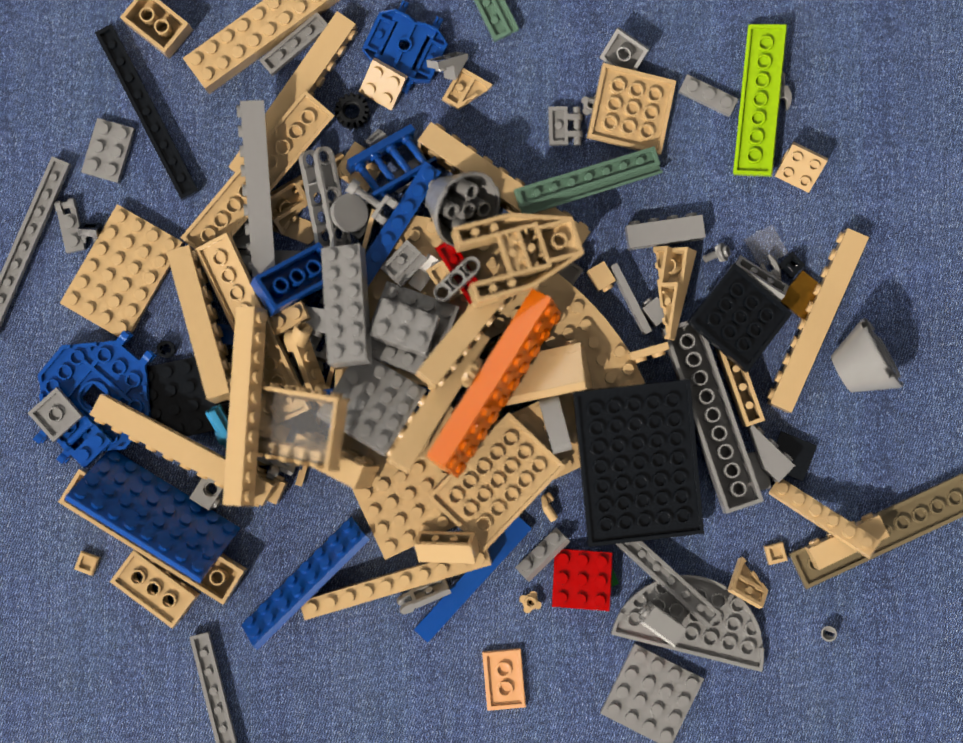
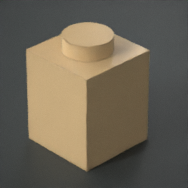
M605 261L586 272L597 292L603 290L605 293L614 287L612 284L616 280Z

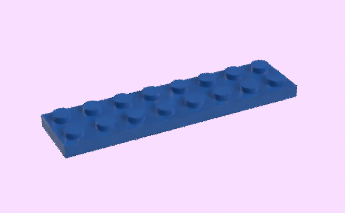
M352 516L242 624L249 641L255 649H260L370 540Z

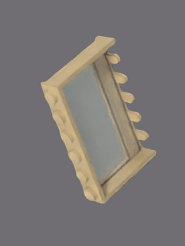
M262 381L258 457L296 463V465L311 466L312 468L324 469L326 471H340L339 461L350 399L342 398L343 394L333 392L328 396L327 391L315 390V393H311V389L300 387L299 391H296L295 386L284 385V389L281 388V384L269 383V386H266V382Z

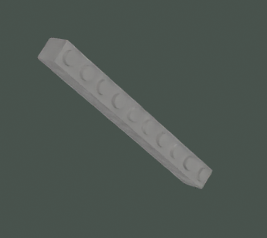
M264 100L240 101V105L236 106L237 118L241 117L242 125H238V136L243 137V145H239L240 157H244V165H241V177L246 179V184L242 185L243 196H247V204H243L244 216H248L249 224H245V234L250 235V243H246L247 255H251V262H248V272L252 274V278L275 266Z

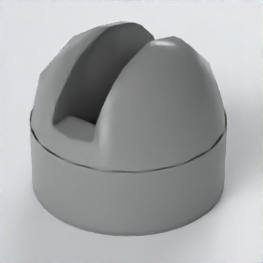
M826 626L821 631V637L827 642L834 641L837 638V631L832 626ZM825 630L831 633H835L834 637L824 634Z

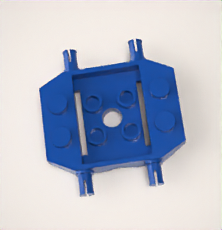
M402 0L399 9L379 12L362 47V52L368 58L370 64L374 58H377L407 75L408 78L402 93L405 92L408 95L413 84L431 83L436 71L433 68L427 67L426 60L444 55L448 43L439 31L443 21L441 17L439 19V16H436L433 25L417 21L405 14L409 3L407 1L405 3V0ZM427 36L430 37L415 70H412ZM402 41L409 42L410 47L407 50L400 49L399 45Z

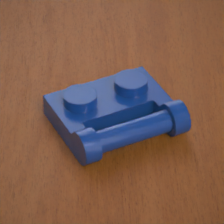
M88 416L83 420L84 423L67 440L60 444L83 468H87L113 442L101 427ZM91 428L94 432L76 449L73 444Z

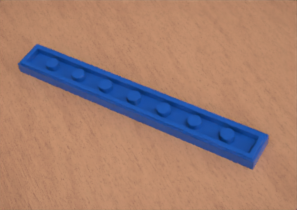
M518 516L489 546L488 550L492 565L464 573L450 589L451 594L442 597L414 630L428 643L532 528Z

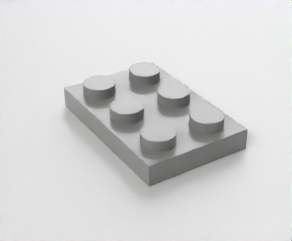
M97 118L81 172L119 184L135 129Z

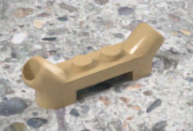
M299 322L293 329L285 332L284 343L287 351L293 352L305 383L302 387L311 389V393H315V390L323 391L330 389L325 383L310 341L313 328L306 322Z

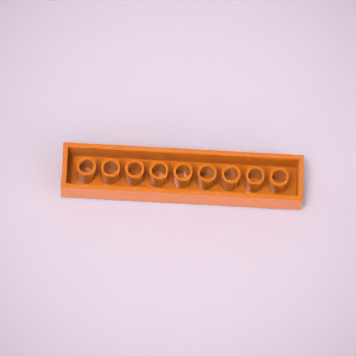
M531 289L437 437L426 457L442 470L456 478L466 470V464L476 454L478 445L488 434V429L498 419L500 410L506 406L512 391L518 387L522 375L528 371L531 361L539 354L541 345L549 338L551 329L560 320L561 312L551 297Z

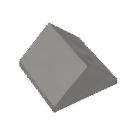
M618 27L599 58L607 64L637 71L650 48Z

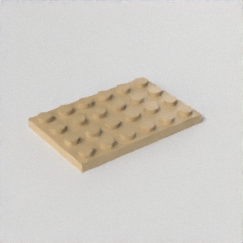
M117 204L60 304L117 337L124 330L133 333L170 269L166 251L180 248L184 245V242Z
M508 412L487 434L486 438L480 442L476 454L466 464L467 467L464 473L460 474L458 478L449 474L428 498L463 532H476L478 545L485 552L566 466Z

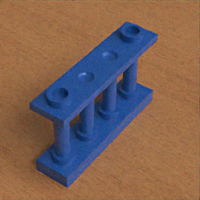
M410 124L349 158L346 169L350 174L355 171L359 172L373 190L371 195L378 201H382L386 194L389 195L410 183L425 161L435 167L437 158L433 157L427 161L413 142L415 129ZM403 144L407 145L421 165L411 169L397 148ZM387 153L391 154L405 174L395 178L381 159L382 156ZM371 162L378 166L389 181L388 184L381 188L365 168Z

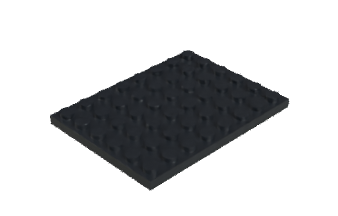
M690 379L573 392L588 547L704 534Z

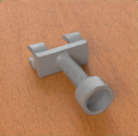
M355 178L345 190L350 195H359L375 206L376 209L371 217L382 225L388 220L385 215L379 212L383 205L386 203L395 209L399 204L397 200L388 194L384 196L382 201H378L375 197L362 190L360 182Z

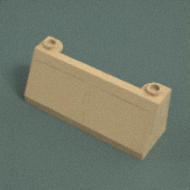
M571 340L566 342V346L539 351V354L531 361L528 371L519 380L516 390L512 391L506 406L592 389L593 385L584 343H578V340Z

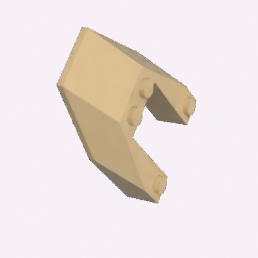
M507 213L453 227L451 233L456 253L498 242L507 274L471 283L468 291L474 308L493 304L530 290L584 255L573 217Z

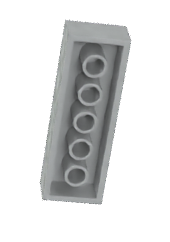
M359 243L321 248L328 365L333 368L372 364L365 249Z

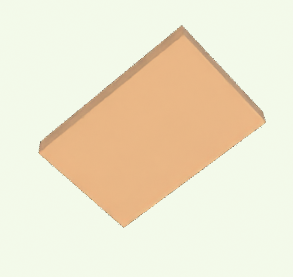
M521 648L482 651L487 711L526 707Z

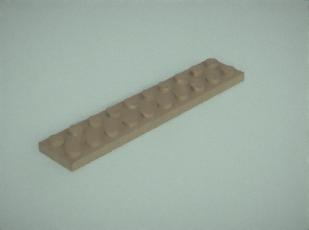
M963 473L874 513L880 515L889 537L881 540L880 545L870 559L856 552L818 570L814 568L805 549L809 544L788 553L804 588H811L963 517Z

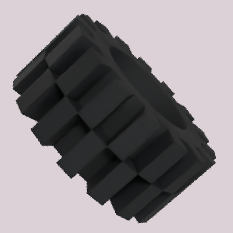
M346 93L343 98H339V102H336V118L344 128L347 127L349 130L354 128L357 130L358 127L362 128L363 124L368 122L370 109L363 96L360 97V94L354 95V93H350V95H347ZM349 105L359 107L360 113L357 117L349 118L346 116L345 110Z

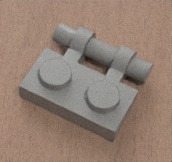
M567 106L548 107L549 146H568V138H574L575 146L581 145V138H583L581 121L583 117L580 113V107H573V114H568ZM568 121H573V131H568Z

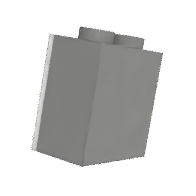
M649 602L648 605L645 603L639 611L641 615L638 617V620L673 647L677 645L687 630L681 623L652 602Z

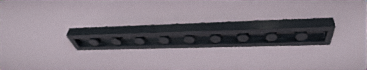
M110 24L98 30L95 34L181 200H185L198 193L199 190L114 26Z

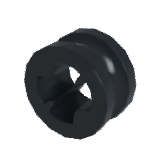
M161 341L157 346V353L161 357L171 358L176 353V347L170 341ZM169 344L168 348H171L170 353L166 352V354H163L162 347H166Z

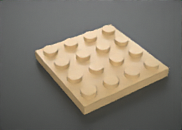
M603 63L586 138L638 151L655 146L657 155L660 156L676 80Z

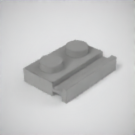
M406 240L386 261L381 270L400 287H403L428 259Z

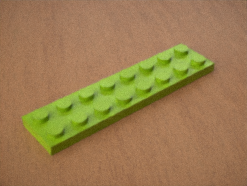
M748 24L733 175L772 177L787 24Z

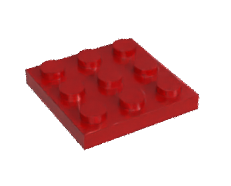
M562 549L554 557L552 607L610 611L613 552Z

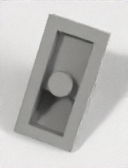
M453 52L427 59V67L433 68L437 72L443 71L445 79L456 80L468 59V53Z

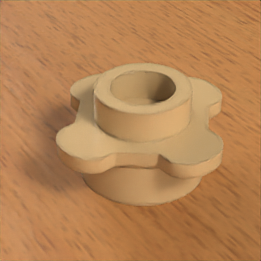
M531 591L530 594L521 595L519 601L524 606L523 610L525 613L541 608L542 604L538 601L537 592Z

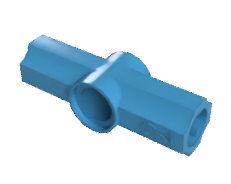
M220 404L211 407L205 414L214 428L217 441L220 445H224L226 449L228 417Z

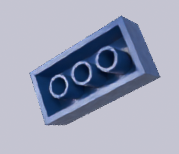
M320 242L253 278L250 285L265 309H267L270 317L323 288L321 248L323 246Z

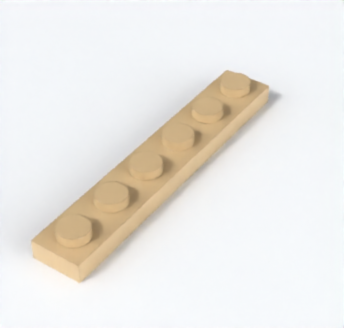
M784 479L780 482H775L769 491V495L868 559L871 558L881 543L877 538Z

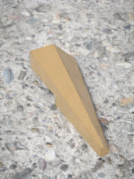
M342 153L334 156L336 167L344 158ZM302 175L270 192L272 224L281 235L297 219L296 216L308 205Z
M669 246L653 247V252L656 254L657 262L655 263V268L658 269L659 275L657 284L660 307L663 308L664 313L662 322L666 328L664 338L675 341L697 251L689 247L672 248Z

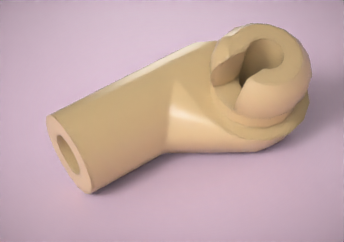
M547 492L541 496L542 509L550 522L557 520L558 515L550 505V502L554 501V497L550 492Z

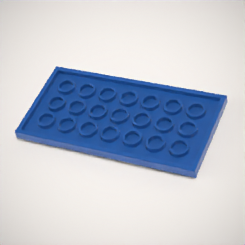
M116 450L107 451L65 497V500L198 583L203 580L241 529L213 510H207L189 499L190 496Z

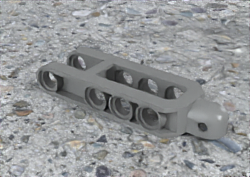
M322 146L316 148L315 151L307 150L302 152L299 156V164L315 244L320 242L323 248L350 245V233L342 231V238L338 239L335 231L339 227L335 226L331 218V206L336 198L342 195L332 149ZM321 151L325 152L327 155V160L325 162H323L320 159ZM308 154L313 157L312 165L306 162ZM329 190H332L335 194L333 201L328 198L327 193ZM315 193H319L321 196L319 203L314 201ZM319 212H322L325 216L323 222H320L317 218ZM324 230L328 233L327 241H324L321 237Z

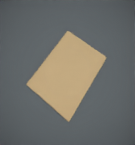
M296 216L297 219L287 227L283 235L309 245L315 240L311 221ZM273 226V231L279 233Z

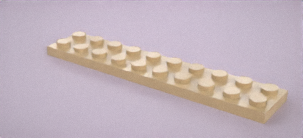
M306 90L303 91L266 135L270 192L299 159L300 154L310 146L335 116ZM241 166L180 237L193 249L226 232H230L233 237L248 219V216H244L243 204H247V196H243L242 185L246 184V179L241 177Z
M226 232L195 248L233 332L235 329L236 307H259L265 309L250 285L252 279L230 232ZM267 313L262 381L266 382V386H269V383L281 384L283 389L284 385L295 386L296 391H299V388L303 387L279 336L275 335ZM263 393L277 425L312 409L308 400Z

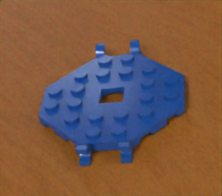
M124 330L116 341L62 345L38 373L40 401L56 387H59L84 415L83 418L57 440L59 444L67 440L84 423L83 420L87 416L94 420L95 417L90 415L93 407L83 399L94 384L105 394L151 417L147 365L157 355L152 350H147L142 358L139 359L124 345L133 338L134 335L131 332ZM97 423L113 440L104 451L124 450L132 444L133 441L128 439L129 435L123 432L118 434L112 431V426L106 423L105 425ZM89 428L73 446L77 449L94 431ZM41 429L33 440L38 444L45 443L48 436ZM64 450L56 460L63 464L64 462L67 463L72 456Z

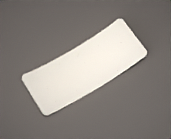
M431 254L426 256L428 260L408 282L409 285L420 292L430 279L426 270L440 262Z

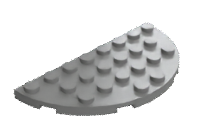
M680 575L722 614L709 629L656 581H653L629 598L618 613L611 630V635L760 672L763 669L764 648L761 631L752 611L742 599L728 592L726 586L706 577ZM649 602H652L687 629L675 647L638 620V617L641 615L639 611L645 603L648 605Z

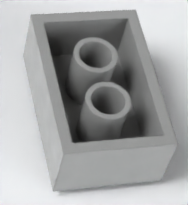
M383 298L372 326L370 337L374 341L428 358L441 321L439 316Z

